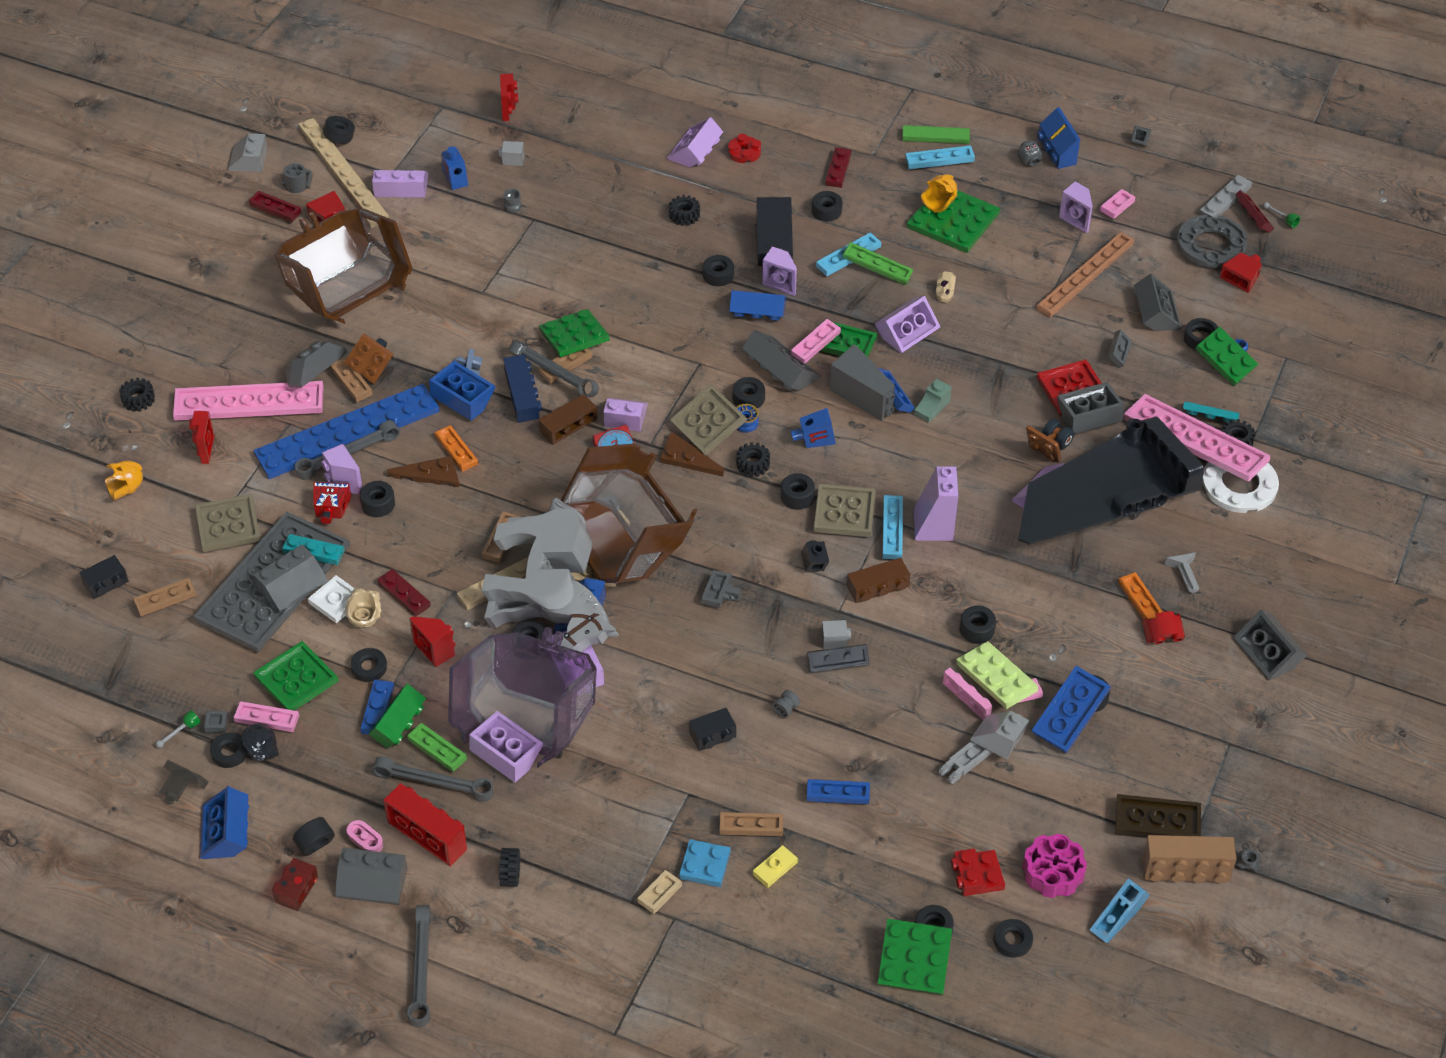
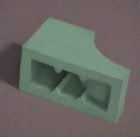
M936 379L926 389L923 399L914 410V415L930 423L950 402L952 387Z

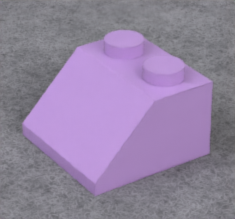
M1076 181L1063 191L1059 214L1061 219L1085 233L1089 232L1093 207L1089 189Z
M771 247L763 259V285L795 296L797 268L787 251Z
M608 398L604 409V427L616 428L627 425L629 430L641 432L648 402Z
M341 444L322 452L323 461L321 463L326 471L324 473L326 482L350 483L351 493L360 494L362 489L360 469L345 446Z

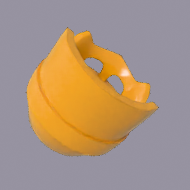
M950 174L938 175L926 182L929 184V187L921 194L922 202L928 209L933 212H943L957 197V184Z
M121 461L106 465L114 471L113 475L105 478L106 487L113 500L134 493L141 485L143 474L139 463Z

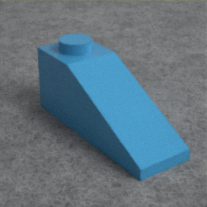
M1128 878L1090 928V931L1108 943L1139 911L1150 894Z

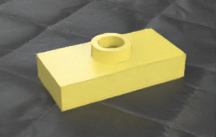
M782 845L753 870V876L769 888L798 863V858Z

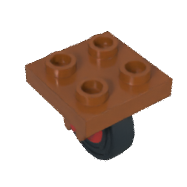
M364 333L344 363L375 384L394 354L386 349L387 342L378 338L375 341Z

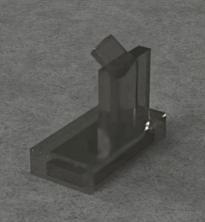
M167 760L163 767L170 772V775L159 793L166 796V804L171 805L174 801L178 802L189 782L205 789L208 781L201 775Z

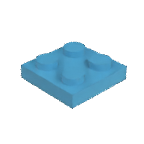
M690 839L679 878L721 887L731 847Z

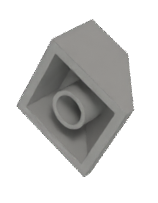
M248 133L236 143L228 170L262 172L268 150L265 134Z
M1013 711L988 715L971 737V741L1008 759L1022 738L1029 720Z

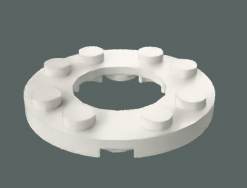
M1210 462L1206 464L1202 486H1204L1208 498L1223 509L1237 513H1247L1249 510L1256 509L1260 511L1269 506L1277 495L1279 480L1275 470L1269 463L1255 475L1259 483L1258 488L1253 492L1244 494L1233 492L1224 485L1222 476L1226 470Z

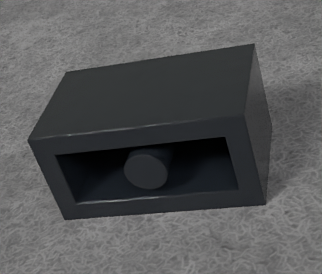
M115 555L79 572L83 585L93 599L129 582L125 568Z
M725 707L690 720L689 733L698 750L701 751L736 738V724Z

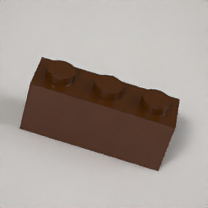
M584 394L574 398L569 403L539 419L540 433L554 445L597 420V406Z
M898 558L847 574V588L855 603L909 587L911 574L902 558Z

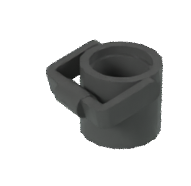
M299 163L285 166L283 169L282 185L286 186L289 192L300 193L306 190V188H310L313 178L311 170L305 169Z

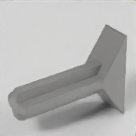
M1196 552L1167 557L1164 565L1179 569L1188 592L1194 594L1198 591L1199 586L1189 566L1195 559Z

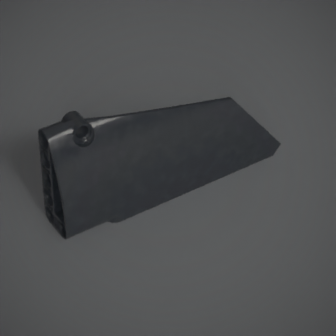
M1155 416L1144 420L1129 419L1126 429L1112 439L1028 483L1018 541L1030 545L1163 506L1167 500L1198 492L1204 475L1203 465L1158 417Z

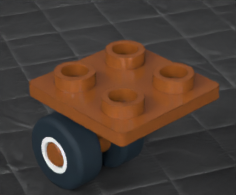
M1056 419L1049 420L1042 433L1030 425L1026 427L1029 446L1035 451L1039 450L1044 453L1049 460L1057 462L1061 460L1060 449H1065L1070 445L1075 432L1069 427L1060 429L1061 423Z

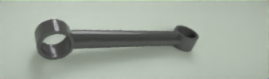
M516 339L512 340L509 347L511 352L517 355L525 354V358L575 386L580 395L584 394L589 398L597 395L599 385L595 380L582 379L532 350L524 342ZM587 382H590L592 385V390L589 394L585 393Z
M388 420L383 422L377 431L344 446L349 454H352L383 439L387 442L395 440L400 434V429L394 421ZM323 455L313 460L308 458L298 460L295 463L297 477L302 480L312 478L315 475V470L323 467L321 463ZM303 467H310L307 471H300Z
M384 756L377 757L372 767L373 774L380 778L387 779L391 776L463 791L473 794V797L479 802L489 801L494 794L493 783L487 778L469 781L398 765L390 758ZM481 786H486L490 789L487 793H478L476 791Z
M416 905L413 1003L407 1010L409 1022L414 1027L427 1025L431 1018L429 1006L426 1004L429 927L431 923L430 905ZM418 1009L427 1012L426 1016L422 1019H414L411 1015Z

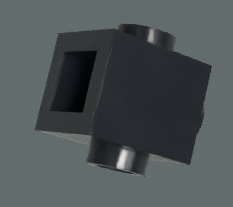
M816 540L806 542L801 550L805 571H824L829 563L825 542H817Z

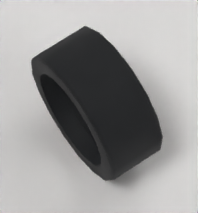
M1206 318L1193 319L1187 323L1184 341L1188 347L1196 350L1197 345L1204 339L1194 336L1192 332L1204 331L1211 334L1218 326L1215 322Z

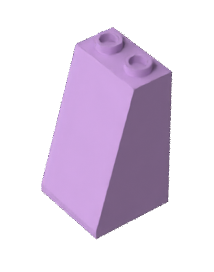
M937 466L913 509L915 541H953L958 504L956 467Z

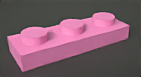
M826 319L791 350V355L805 364L840 334L841 328Z
M951 668L944 671L943 684L982 720L986 716L991 715L992 705L987 698H983L974 686L969 685L963 680L959 673Z
M240 701L234 715L236 723L248 725L261 723L272 729L294 732L299 719V711Z

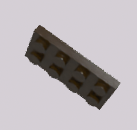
M1117 794L1115 834L1148 837V835L1201 836V803Z

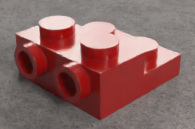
M513 73L500 74L503 121H509V114H512V110H516L515 103H519L518 93H515V90H518L517 80H514Z
M194 411L193 418L189 420V428L193 430L192 441L196 444L197 456H200L201 463L209 464L215 437L209 411Z
M975 848L954 851V857L951 858V867L957 873L956 884L957 888L962 890L963 897L1005 890L1006 885L995 850L976 852Z

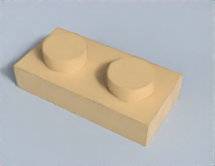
M665 870L638 897V903L655 914L682 887V881Z

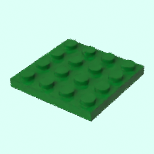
M957 190V197L943 212H933L923 203L907 222V228L968 253L999 215L1000 208Z

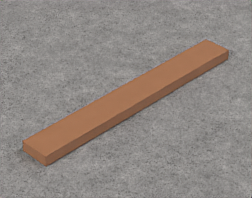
M1122 232L1117 234L1038 303L1036 310L1051 318L1134 244V239Z

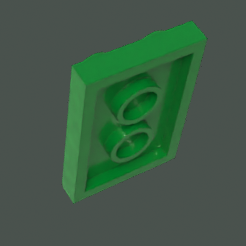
M833 322L841 328V333L820 351L841 356L854 344L869 357L877 339V333Z
M1218 327L1195 348L1233 386L1258 366V363L1221 327Z

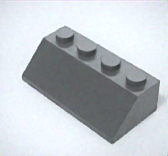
M754 330L742 347L748 352L746 355L749 358L757 360L759 362L758 365L765 370H769L773 378L784 382L782 385L788 390L795 389L800 391L821 376L809 365L802 363L792 356L791 351L772 335Z

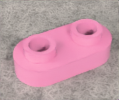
M356 820L348 825V838L360 849L375 852L382 850L383 840L381 835L365 822Z

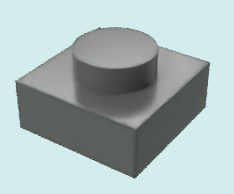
M206 711L205 732H226L227 711Z

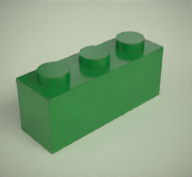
M407 683L400 689L368 735L387 749L393 744L397 746L403 738L401 733L404 729L407 731L414 723L412 720L413 716H418L425 706L422 704L426 697Z

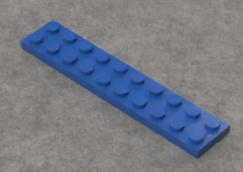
M421 384L254 449V455L268 479H272L294 470L295 463L302 458L313 460L322 456V452L341 444H349L377 431L379 426L385 421L392 420L400 428L438 413L439 406L425 385Z

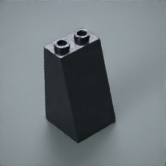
M757 197L756 233L758 266H763V259L771 247L787 251L793 260L791 197Z

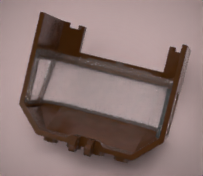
M364 208L338 212L318 223L313 212L308 214L310 223L313 226L309 228L304 217L299 219L300 226L304 231L281 243L274 255L287 287L313 312L344 324L346 323L340 316L391 287L404 291L406 287L405 281L413 268L396 221Z
M634 443L588 447L561 498L563 503L575 508L584 517L586 530L593 543L587 564L597 579L605 581V583L648 579L682 544L693 525L694 516L697 512V509H693L685 522L649 473L658 455L653 452L647 454L641 451V447Z

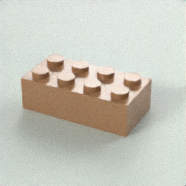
M1148 835L1142 857L1144 880L1155 882L1161 880L1174 882L1194 881L1197 883L1204 881L1230 882L1236 862L1234 837Z

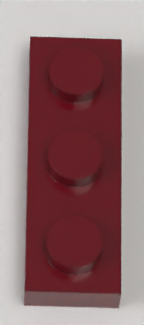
M835 147L825 186L842 188L852 155L851 149Z
M259 190L249 200V206L291 223L302 213L301 207Z
M1239 190L1235 194L1239 199V205L1248 210L1246 214L1252 220L1255 219V225L1261 231L1264 229L1270 233L1274 229L1272 224L1250 196Z
M391 569L377 579L378 584L415 617L431 607L430 601L395 570Z

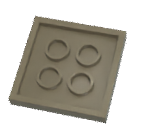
M711 384L673 416L670 421L700 452L707 455L746 422L747 419Z
M819 484L814 532L871 537L876 489Z
M252 494L195 505L203 552L261 541Z

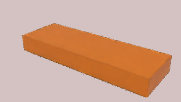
M451 425L434 432L436 439L449 456H452L453 461L462 472L478 465V459Z
M1136 572L1118 579V584L1142 619L1146 617L1148 619L1156 618L1155 614L1163 612Z

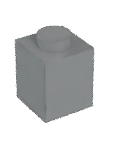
M503 141L502 148H499V158H502V165L523 166L524 142Z
M846 620L822 621L823 649L847 646L848 640H851V628H847Z

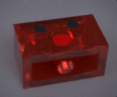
M293 858L290 864L285 866L280 880L276 881L273 885L272 893L275 903L298 911L319 878L316 866Z

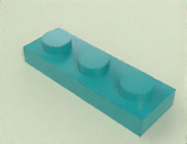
M1187 401L1184 402L1183 409H1186L1188 414L1197 415V412L1205 413L1204 417L1211 419L1219 416L1223 417L1225 422H1231L1233 419L1237 420L1240 414L1239 412Z
M289 534L282 548L283 553L287 554L302 544L315 557L316 561L334 565L339 564L345 551L342 545Z

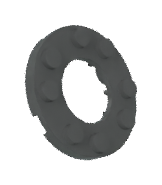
M1199 215L1182 224L1178 232L1177 245L1181 253L1195 265L1222 268L1223 264L1239 253H1246L1247 235L1241 226L1228 218ZM1215 232L1223 235L1228 240L1229 247L1225 251L1221 250L1220 253L1216 251L1205 252V249L1202 250L1197 246L1195 239L1201 233Z

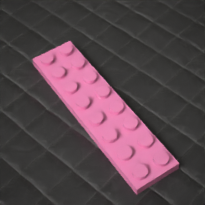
M310 381L300 388H289L288 383L175 388L173 417L174 421L190 420V418H193L194 411H209L211 419L323 413L324 385L323 381Z
M1144 394L1123 416V419L1126 421L1133 418L1144 420L1155 416L1158 417L1192 454L1248 482L1270 461V455L1147 394Z

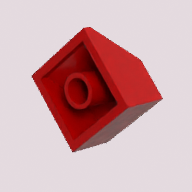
M414 616L409 618L413 643L435 667L455 656L454 631L449 624L446 625L441 619Z

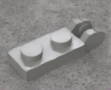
M971 741L949 758V761L940 768L939 774L944 776L954 767L956 771L948 778V782L953 784L993 752Z

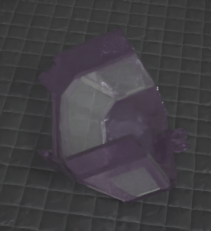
M548 627L542 633V640L518 632L490 635L449 668L448 722L453 728L456 727L462 734L460 738L467 744L470 733L496 711L500 712L543 743L539 754L545 756L537 763L538 768L548 760L556 757L571 743L595 704L597 668L589 654L561 646L563 641V633L561 631L555 632L553 643H551L552 630Z

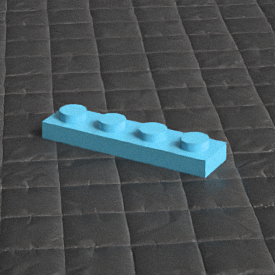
M971 146L905 153V160L908 169L974 162L975 155Z
M868 233L852 242L872 252L881 247V241L872 233ZM848 245L816 261V267L823 274L829 276L853 263L842 258Z
M884 495L883 559L902 558L903 496Z

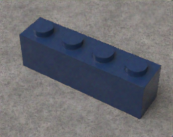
M525 354L503 358L504 371L517 422L540 419L539 411H542L541 401L536 399L538 398L537 387L533 388L535 380L534 375L529 373L532 372L530 361H526Z

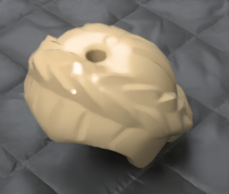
M359 588L353 589L345 606V615L351 624L361 628L371 627L380 618L381 604L379 592L365 591Z

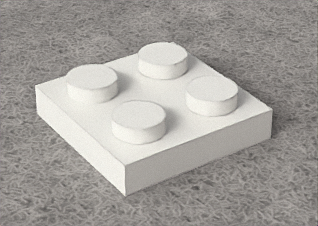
M336 575L310 596L308 602L329 619L338 623L346 616L345 606L347 599L355 588Z

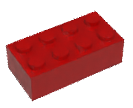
M400 783L384 799L387 822L450 867L467 851L464 825L459 820L449 817L443 809L433 806L429 799L417 795L413 788L406 787Z

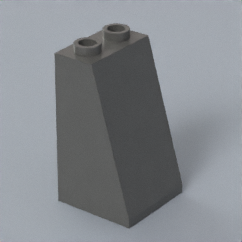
M853 344L831 364V391L881 421L893 413L895 385L856 345Z

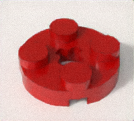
M739 134L728 144L730 158L738 163H745V161L749 160L751 162L756 161L761 156V141L746 134Z

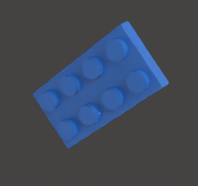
M1075 666L1033 727L1032 733L1067 754L1111 689V686L1080 667Z

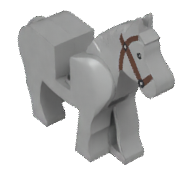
M554 498L549 512L545 514L527 517H508L506 523L497 524L494 541L500 550H507L516 545L527 543L533 544L527 562L526 578L485 574L481 591L488 600L484 618L491 628H497L508 622H520L536 617H543L553 623H567V632L562 634L557 642L567 658L579 656L591 645L603 644L608 637L619 636L616 629L610 625L609 618L597 598L588 588L577 582L571 574L585 573L593 544L586 530L585 519L579 511L563 503L558 498Z

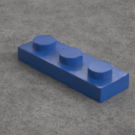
M878 368L895 385L894 407L901 412L911 413L915 407L891 372Z
M374 680L361 725L362 734H369L389 706L395 687L394 682Z
M808 779L807 801L869 804L870 782Z

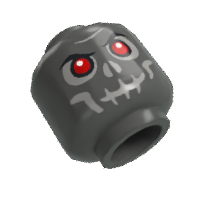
M1024 141L1018 149V155L1024 165L1035 166L1041 161L1042 151L1035 141Z

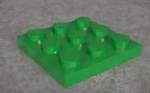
M589 309L580 310L577 313L539 325L540 332L560 358L610 341L609 334Z
M303 641L253 672L254 678L284 709L293 711L339 682L338 676Z
M887 919L878 985L943 995L952 928Z

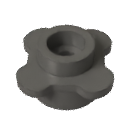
M1250 849L1239 852V868L1252 869L1253 871L1259 869L1258 860L1260 855Z

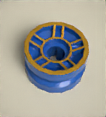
M750 404L737 406L736 408L746 417L747 421L736 430L749 433L757 429L759 421L758 409Z

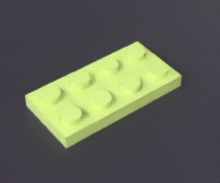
M988 641L956 659L957 665L1005 709L1010 708L1038 691V685Z

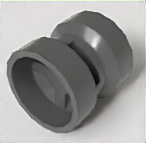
M508 189L504 192V207L507 212L516 213L521 209V195L517 189Z
M785 690L781 694V698L776 699L772 704L775 713L782 718H787L792 713V709H795L800 704L799 697L791 690Z

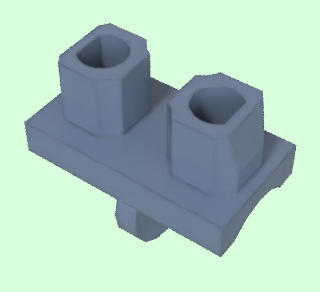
M473 349L468 350V356L465 359L462 356L453 359V361L458 362L480 376V371L478 370L481 367L482 358L474 356Z

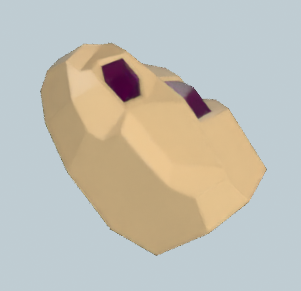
M952 272L938 274L936 298L939 302L947 303L953 298L956 276Z

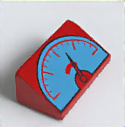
M627 425L593 435L594 447L634 443Z

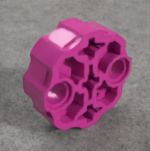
M1055 834L1053 836L1042 835L1035 838L1034 843L1026 849L1022 869L1025 871V881L1030 888L1038 890L1045 897L1054 898L1060 895L1067 897L1075 893L1079 884L1083 883L1087 862L1084 858L1083 848L1078 843L1069 840L1067 836L1062 834Z

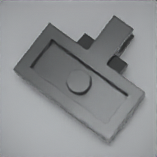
M713 570L701 598V604L720 608L723 600L728 601L729 599L730 601L739 602L741 588L733 587L730 584L732 574Z

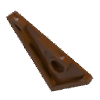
M674 432L670 433L660 457V463L723 477L724 468Z
M452 456L387 469L388 477L396 479L409 477L413 478V481L434 483L436 485H441L443 482L453 484V487H460Z

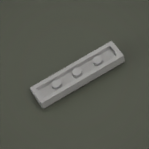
M1237 175L1200 209L1199 215L1218 218L1238 200L1235 194L1239 190L1246 193L1251 188L1252 182Z

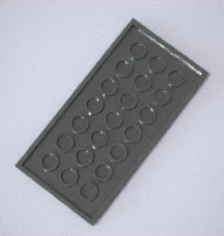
M286 511L193 616L194 621L259 653L307 595L279 612L257 590L254 574L285 555L282 548L289 534L342 545L345 551L349 548L350 541ZM317 561L324 574L334 565Z

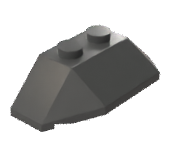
M315 341L311 343L310 347L300 351L298 356L284 370L289 388L305 386L348 353L347 349L330 342Z

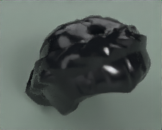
M258 723L248 725L244 729L241 737L242 748L247 750L253 760L261 762L279 756L277 741L272 728Z

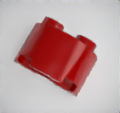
M1174 611L1155 614L1156 618L1148 619L1146 617L1142 620L1147 643L1161 644L1165 642V639L1169 638L1173 642H1178L1185 638L1180 613L1174 615Z

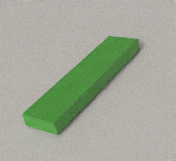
M903 125L902 141L969 144L970 128Z
M852 242L848 244L842 256L846 260L903 285H907L913 273V269Z

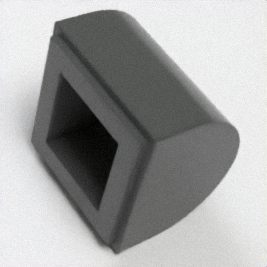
M1135 125L1130 142L1147 146L1152 129Z

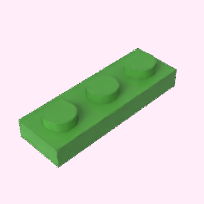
M420 723L407 735L408 741L451 772H454L467 760L465 753L423 723Z

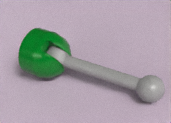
M1268 202L1263 204L1264 209H1270L1284 217L1286 224L1291 228H1295L1299 224L1301 219L1299 215L1294 213L1286 215L1271 207Z
M192 710L188 711L183 716V724L164 739L156 741V747L162 748L166 741L184 727H196L201 723L198 716Z

